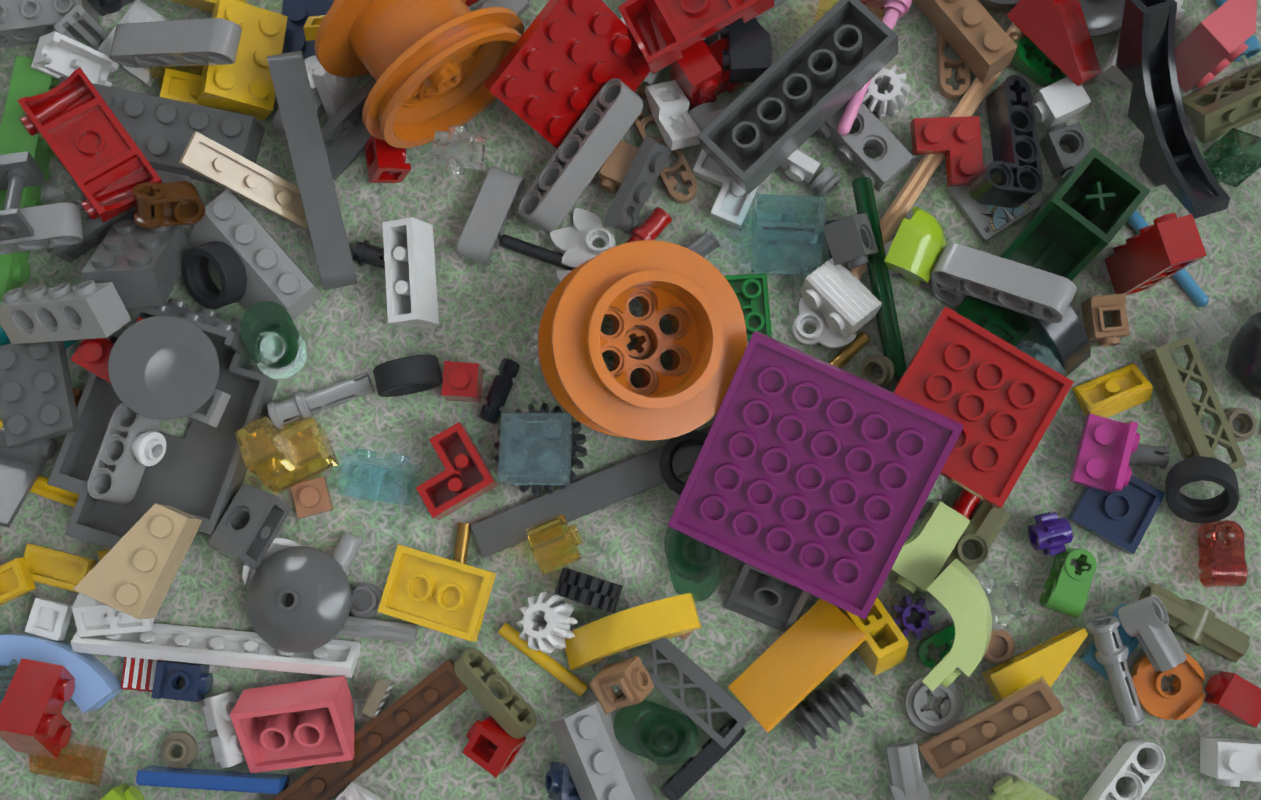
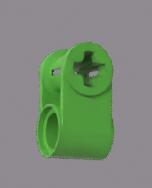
M1066 548L1067 552L1057 554L1054 558L1049 577L1043 589H1046V593H1041L1040 604L1046 608L1078 618L1086 606L1088 591L1097 568V562L1093 554L1085 549ZM1072 559H1075L1077 563H1080L1079 569H1075V567L1071 565Z

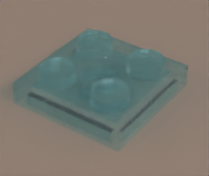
M502 413L498 465L499 484L570 485L573 423L571 413Z

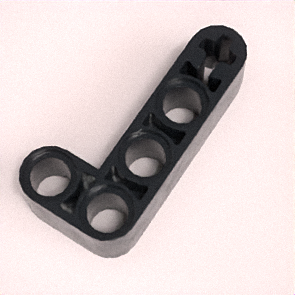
M1011 75L994 89L986 99L993 162L969 181L968 191L972 199L977 203L1017 208L1041 191L1043 187V174L1031 89L1025 79L1017 75Z

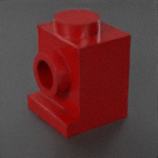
M372 135L369 137L364 145L369 182H403L411 170L410 163H405L406 149L393 147L386 140L377 139Z
M489 716L482 722L477 720L466 734V738L469 741L462 753L497 778L510 767L527 738L511 737L492 716Z

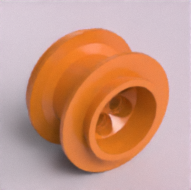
M334 0L317 31L314 45L315 56L324 70L335 76L357 77L371 74L376 83L371 89L363 107L362 121L365 128L373 137L386 140L393 147H417L455 131L480 114L497 99L483 84L523 35L524 25L518 15L513 10L505 7H488L471 12L465 4L467 0Z
M641 240L612 247L582 263L561 280L544 307L539 323L537 348L540 368L551 394L559 405L575 420L594 431L606 435L654 441L670 439L689 433L705 424L718 413L747 348V333L744 314L739 300L726 278L714 265L701 255L683 246L665 241ZM633 298L639 300L643 307L642 314L639 317L632 315L629 310V303ZM604 316L609 317L613 322L614 328L610 335H605L600 330ZM663 316L668 317L672 323V330L668 335L664 334L659 327L660 319ZM631 338H636L638 343L634 346L635 349L629 350L627 344L631 342ZM604 351L609 352L614 358V365L610 370H608L602 357ZM664 351L669 352L673 358L672 366L668 370H665L660 364V356ZM635 369L640 370L644 376L643 384L639 388H635L630 381V375Z

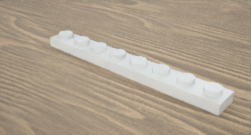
M153 623L152 631L79 637L77 631L70 642L73 652L327 676L345 675L348 678H352L360 655V642L331 640L323 647L313 651L289 653L270 646L256 632Z

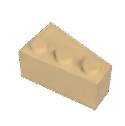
M155 503L73 590L136 619L155 618L200 527L202 519L173 506Z

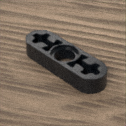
M732 717L717 732L724 738L737 721ZM742 728L725 749L713 738H710L701 747L703 750L695 758L691 756L662 785L660 791L668 800H679L743 737L746 730Z

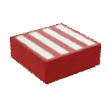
M125 657L121 689L152 692L156 664L163 660Z

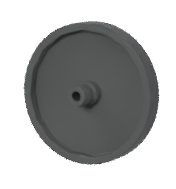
M154 316L134 323L118 337L110 353L108 371L110 382L116 395L128 408L151 419L171 420L195 412L210 398L219 377V359L209 337L196 325L177 317Z

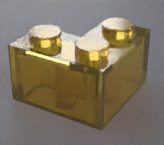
M265 417L261 420L253 421L235 432L245 466L275 494L338 465L328 435L314 417L300 421L283 432L268 417Z

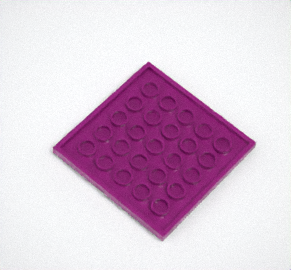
M754 331L667 526L866 620L963 429V424L767 335Z

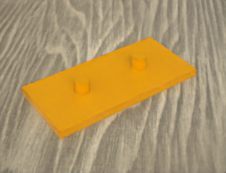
M820 598L736 678L728 688L765 731L769 733L865 641L867 636L835 605Z

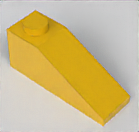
M878 597L866 620L837 607L867 636V639L856 650L873 676L904 662L909 642Z
M1072 627L1011 658L1007 662L983 672L982 675L994 699L998 701L1042 676L1051 688L1088 636L1086 629Z

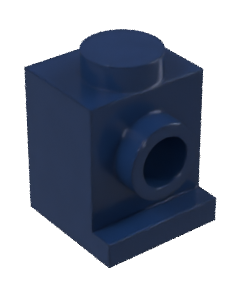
M175 661L157 662L151 698L191 702L204 700L205 694L208 695L213 685V675L209 673L210 665ZM180 676L184 677L186 681L183 689L179 688Z

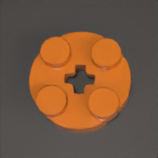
M1145 653L1137 659L1130 675L1143 711L1151 716L1165 720H1182L1193 715L1201 707L1205 697V693H1202V681L1205 682V676L1202 668L1193 657L1185 653L1187 658L1183 663L1163 672L1155 671ZM1163 676L1167 678L1173 676L1174 681H1172L1171 685L1174 690L1172 692L1168 690L1162 691L1160 685Z

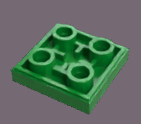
M767 273L724 276L734 290L743 311L747 342L750 341L754 331L772 338Z

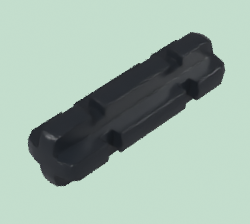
M507 358L502 359L498 368L500 373L495 376L486 397L487 405L483 404L479 414L482 420L492 424L498 422L501 414L499 409L504 407L514 383L512 378H516L520 368L517 362Z

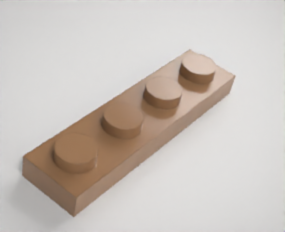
M1042 676L923 741L918 746V749L939 779L1061 714L1064 707Z

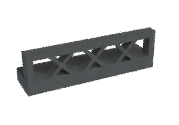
M373 77L321 128L333 180H336L365 151L364 145L371 136L363 124L362 112L365 101L376 83Z
M664 637L649 642L652 645L653 660L641 662L643 665L653 664V674L648 669L646 670L654 686L725 749L753 715L670 640ZM656 649L667 659L657 660ZM627 650L618 653L624 659L633 657ZM673 663L679 669L680 684L664 685L658 679L657 664ZM683 673L694 683L684 684ZM699 687L706 693L707 708L691 709L685 704L684 688ZM680 688V698L670 689ZM710 697L721 707L711 708ZM712 712H727L737 721L724 738L712 728ZM697 713H707L708 723Z

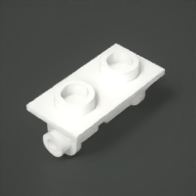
M235 690L204 699L205 707H202L208 731L217 729L218 736L210 739L215 755V763L219 762L221 769L246 761L229 715L237 702Z

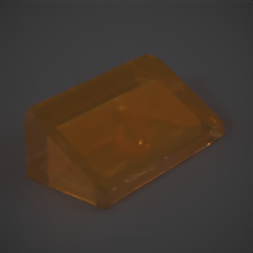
M69 742L65 748L61 749L58 759L29 754L30 773L99 786L108 750Z

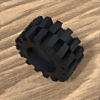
M563 567L554 594L615 613L623 586Z

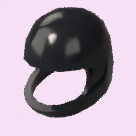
M1261 312L1252 315L1237 332L1230 343L1225 367L1231 380L1250 397L1261 400Z

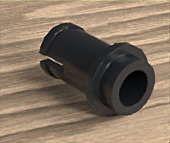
M369 240L356 243L353 260L357 261L359 266L368 264L385 269V262L383 260L384 248L371 245Z

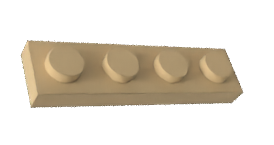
M197 131L192 134L178 164L294 225L307 229L308 224L298 186Z

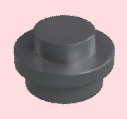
M361 583L351 589L350 612L360 618L374 616L378 611L382 598L379 589L369 583Z

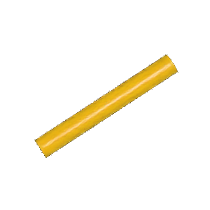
M505 622L498 631L501 637L579 697L588 688L586 683L547 653H543L541 650L530 649L528 641H523L519 638L521 633Z

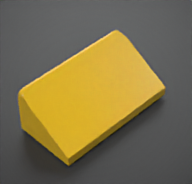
M1132 363L1072 388L1085 417L1088 414L1108 418L1151 400L1153 386L1138 367Z

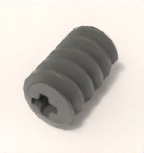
M848 674L842 675L844 687L835 681L830 683L832 695L824 689H820L818 691L820 702H817L812 697L806 698L808 710L800 705L795 707L797 718H792L814 750L817 748L815 736L818 735L827 742L829 740L827 728L830 727L839 734L841 732L839 720H843L851 726L853 725L851 712L863 718L865 715L862 705L866 704L872 709L861 688Z

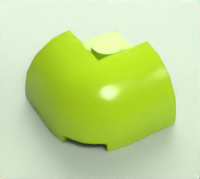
M913 206L912 213L914 215L911 220L903 218L885 258V263L889 270L902 274L906 282L919 287L922 281L929 282L931 273L947 242L942 226L937 219L925 210Z

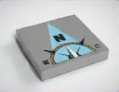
M993 158L983 163L984 168L993 162ZM953 186L945 189L983 243L1041 206L1035 196L1017 208L984 205L972 199L968 186Z

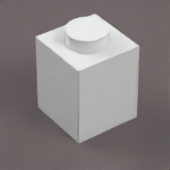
M1066 77L1039 90L1033 97L1035 120L1039 123L1042 122L1045 129H1048L1080 114L1091 103V100L1082 85L1077 86L1069 77Z

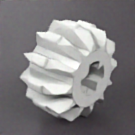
M896 64L892 65L890 69H886L884 66L872 78L862 101L871 112H877L879 120H883L886 113L891 117L896 116L898 108H904L907 103L905 96L910 91V85L904 84L907 78L906 73L898 75L895 73L897 70ZM879 87L885 89L884 94L877 91Z
M542 592L539 594V597H528L529 608H519L524 615L523 620L516 622L519 627L524 628L519 638L523 641H528L530 649L541 650L543 653H552L555 648H566L565 638L571 639L575 637L573 632L570 631V626L578 623L575 618L570 617L575 608L571 604L565 603L566 599L564 597Z

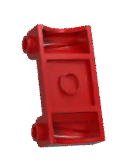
M628 0L619 5L618 8L652 74L681 59L683 57L681 51L740 18H742L744 23L774 7L775 3L774 0Z
M81 68L76 69L57 87L36 96L22 97L17 100L24 116L19 118L31 137L38 134L42 140H45L74 180L85 198L80 204L91 220L99 218L102 223H105L137 205V200L133 197V188L141 183H162L159 175Z

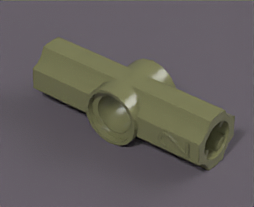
M981 500L969 519L971 520L936 578L956 558L973 574L978 565L987 559L989 548L1011 514L1003 507L997 509ZM967 540L975 546V555L970 560L962 553V546Z
M1148 583L1143 589L1138 600L1156 595L1167 610L1169 616L1168 625L1173 634L1178 632L1186 637L1185 641L1197 646L1201 645L1230 662L1236 663L1245 655L1250 645L1249 636L1216 618L1215 612L1195 601L1182 599L1155 583Z

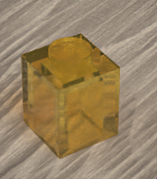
M564 514L526 529L531 551L543 575L582 559L578 549V545L583 544L576 524L569 526Z

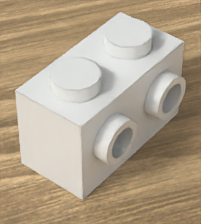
M1200 737V773L1216 778V784L1240 787V781H1252L1253 787L1261 788V741Z

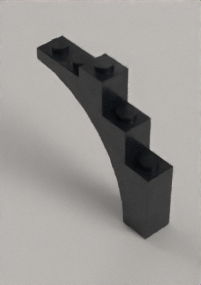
M1125 0L1116 66L1133 84L1128 118L1144 135L1139 164L1140 169L1156 187L1165 184L1186 210L1193 215L1194 219L1228 209L1230 197L1216 181L1204 161L1192 135L1183 108L1175 61L1177 2L1175 0Z

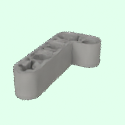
M948 243L945 246L931 273L933 295L937 300L946 305L959 306L965 295L1051 323L1062 321L1077 290L1076 285L1065 277L957 243Z

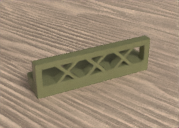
M1261 62L1181 98L1184 111L1196 118V136L1201 142L1205 144L1261 118V78H1256L1261 76ZM1229 89H1242L1237 92H1225ZM1201 102H1213L1204 107L1198 105Z
M1192 336L1141 354L1140 357L1183 460L1198 456L1215 458L1213 453L1218 444L1227 449L1232 461L1228 465L1233 470L1246 466V462ZM1184 347L1189 359L1185 369L1175 364L1170 352L1171 350ZM1189 379L1198 383L1201 387L1202 394L1199 401L1189 397L1186 387ZM1203 412L1214 418L1216 425L1213 433L1203 430L1200 424Z

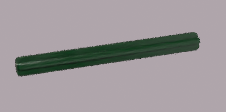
M861 177L852 182L857 214L867 213L879 253L868 256L869 263H867L872 294L882 303L876 316L883 354L892 361L895 367L894 378L902 377L906 371V361L889 270L885 263L886 254L872 179L870 177Z

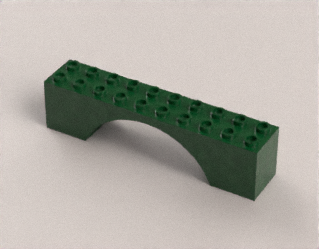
M1093 148L1061 179L999 257L1073 281L1111 242L1150 193V190ZM967 296L955 310L958 314L1014 347L1019 344L1030 330V327L1015 311L971 296ZM897 382L896 385L892 388L891 392L894 391V389H895V387L897 386L898 382Z

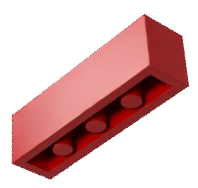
M1170 213L1153 220V225L1140 229V234L1126 239V244L1113 248L1114 254L1104 261L1115 294L1126 293V295L1150 289L1207 256L1192 214L1177 218L1176 213Z

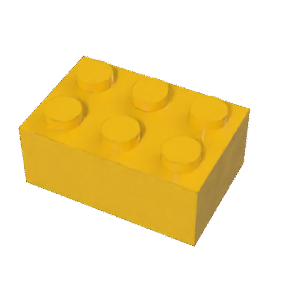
M218 0L212 10L211 18L226 19L238 24L242 28L234 64L203 65L197 103L216 109L254 116L257 120H265L273 111L276 94L266 56L282 54L288 16L237 0Z

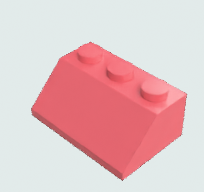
M1257 0L1226 1L1204 19L1175 48L1178 85L1186 93L1195 85L1202 89L1249 48L1244 42L1256 32Z
M345 675L244 689L229 714L250 773L351 761L354 758V703Z

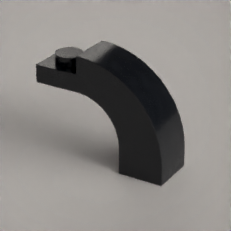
M1070 305L1062 321L1059 323L1047 322L1015 311L1034 333L1039 344L1040 357L1065 377L1091 356L1087 333Z

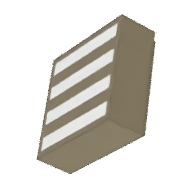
M385 677L376 680L364 703L362 713L371 718L378 716L395 682Z

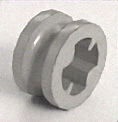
M832 166L827 167L809 186L812 190L817 189L819 191L818 197L820 199L832 191L843 178L841 175H834V168Z

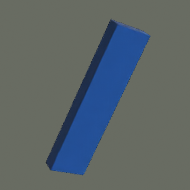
M148 766L137 770L136 784L142 786L279 794L288 787L289 775L191 768L176 769L161 766Z

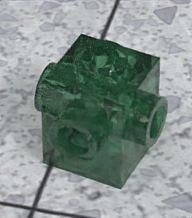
M1232 128L1204 151L1205 162L1216 181L1236 188L1261 167V137Z

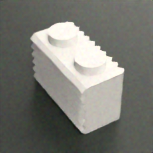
M832 258L805 278L800 291L807 306L819 310L820 314L826 319L829 328L836 333L842 334L846 339L873 319L882 305L843 264L835 266Z

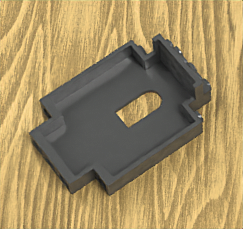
M169 298L164 306L134 308L132 317L135 319L139 317L146 319L154 316H172L189 321L200 328L213 343L219 359V377L215 389L227 393L231 397L217 428L192 419L185 439L159 431L158 433L165 437L167 445L163 458L157 464L145 467L134 498L125 505H117L90 496L87 483L113 412L123 402L116 395L109 382L90 372L76 409L80 430L66 434L47 483L48 485L80 494L64 535L112 549L155 503L173 506L202 519L198 531L210 535L213 534L230 506L233 497L242 486L268 413L267 403L272 401L278 382L269 377L270 371L254 365L249 367L260 336L251 329V323L232 317L231 322L219 319V313L205 308H200L199 312L188 309V304ZM123 326L121 332L116 331L108 336L107 339L115 343L128 327Z

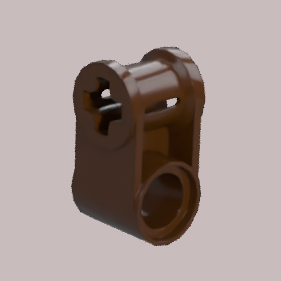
M188 181L141 183L133 188V197L137 200L138 210L134 214V222L140 227L155 229L162 226L192 225L201 221L205 216V205L196 187Z

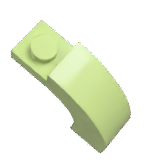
M957 558L926 589L948 610L955 625V641L952 649L922 680L932 692L940 684L947 688L961 673L957 667L969 677L985 655L991 639L992 614L986 593L976 577Z

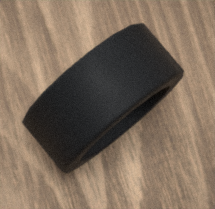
M212 241L195 246L186 252L182 262L183 279L189 294L198 304L208 309H218L232 304L243 297L247 287L246 270L240 256L231 246L224 242ZM209 260L216 267L220 276L221 290L217 288L211 279L208 268Z
M414 355L381 363L373 369L377 393L381 397H397L423 392L438 387L443 382L439 361L435 355Z
M693 430L684 435L671 438L663 448L660 459L661 476L667 486L678 495L682 494L686 483L678 479L673 471L672 461L674 454L679 448L687 444L694 443L703 446L708 433Z
M1198 456L1186 458L1176 463L1167 473L1165 481L1166 501L1169 509L1177 517L1193 523H1213L1229 517L1237 508L1239 502L1238 480L1235 471L1227 463L1212 457ZM1201 480L1214 482L1225 489L1220 495L1203 500L1187 497L1179 491L1182 486Z

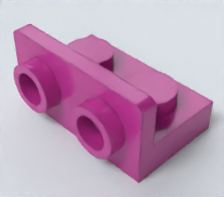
M1093 414L1086 415L1069 482L1109 493L1122 491L1123 487L1128 485L1132 474V468L1128 466L1131 453H1135L1140 441V434L1136 432L1138 423L1133 421L1123 423Z

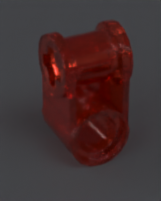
M1223 520L1205 523L1198 529V568L1202 569V574L1199 573V579L1205 587H1241L1247 581L1248 569L1245 562V535L1242 527L1235 521ZM1223 532V539H1219V533ZM1206 534H1211V538H1207Z

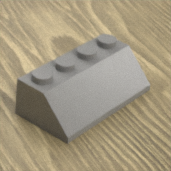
M226 189L205 206V216L194 225L188 242L195 247L212 241L226 243L236 251L245 266L247 275L246 292L239 301L271 338L275 337L324 295L232 191ZM209 260L208 265L220 278L216 267Z
M598 699L549 722L581 800H656L618 709L605 714Z

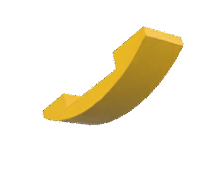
M687 593L639 605L573 630L572 632L575 637L571 639L565 638V651L570 671L604 661V657L664 637L670 639L702 628L693 595Z

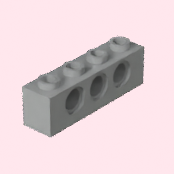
M0 0V49L38 44L40 36L54 31L58 32L54 25L78 4L97 23L98 13L87 0ZM80 15L75 19L91 36L98 35ZM70 24L65 28L75 39L84 38Z
M846 102L816 133L823 140L829 139L837 147L836 153L838 157L846 164L852 163L859 171V178L870 177L873 187L880 192L910 165L914 156L863 103L852 125L856 133L845 136L838 134L837 126L847 105ZM867 148L875 150L878 158L872 159L867 157L863 150Z
M89 280L76 286H71L67 282L53 288L40 285L26 291L19 287L3 294V301L0 302V324L12 344L107 338L132 320L112 282L95 283L94 280Z

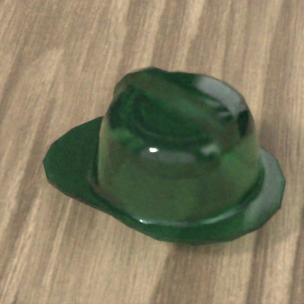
M261 301L253 304L244 313L240 324V335L251 359L264 375L273 379H288L295 376L303 368L306 361V345L290 314L283 306L273 301Z
M669 527L664 539V545L674 590L679 595L691 593L694 602L710 597L717 589L720 580V550Z
M643 700L641 703L620 708L615 716L614 731L620 744L630 752L647 758L656 765L667 766L684 762L693 755L698 746L699 733L695 723L687 715L679 711Z

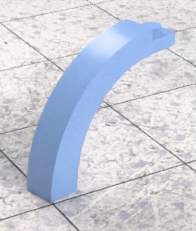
M33 634L0 635V665L18 667L21 658L64 666L75 678V688L71 698L82 713L98 710L124 690L121 689V682L102 662L91 654L73 652L70 643Z

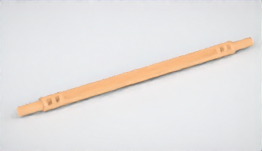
M1013 22L1006 31V34L1013 42L1026 37ZM1001 72L983 84L976 77L950 117L973 116ZM945 154L924 155L881 218L880 227L884 246L889 242L903 218H905L945 158ZM867 264L851 268L850 272L860 280L867 270Z

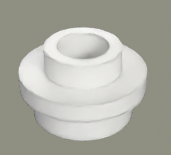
M155 431L141 433L132 443V454L140 464L153 466L161 461L166 452V439L161 433Z

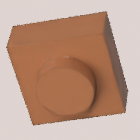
M323 476L290 485L298 519L334 510L326 477Z

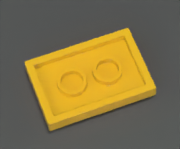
M398 544L377 612L464 640L477 642L497 573Z

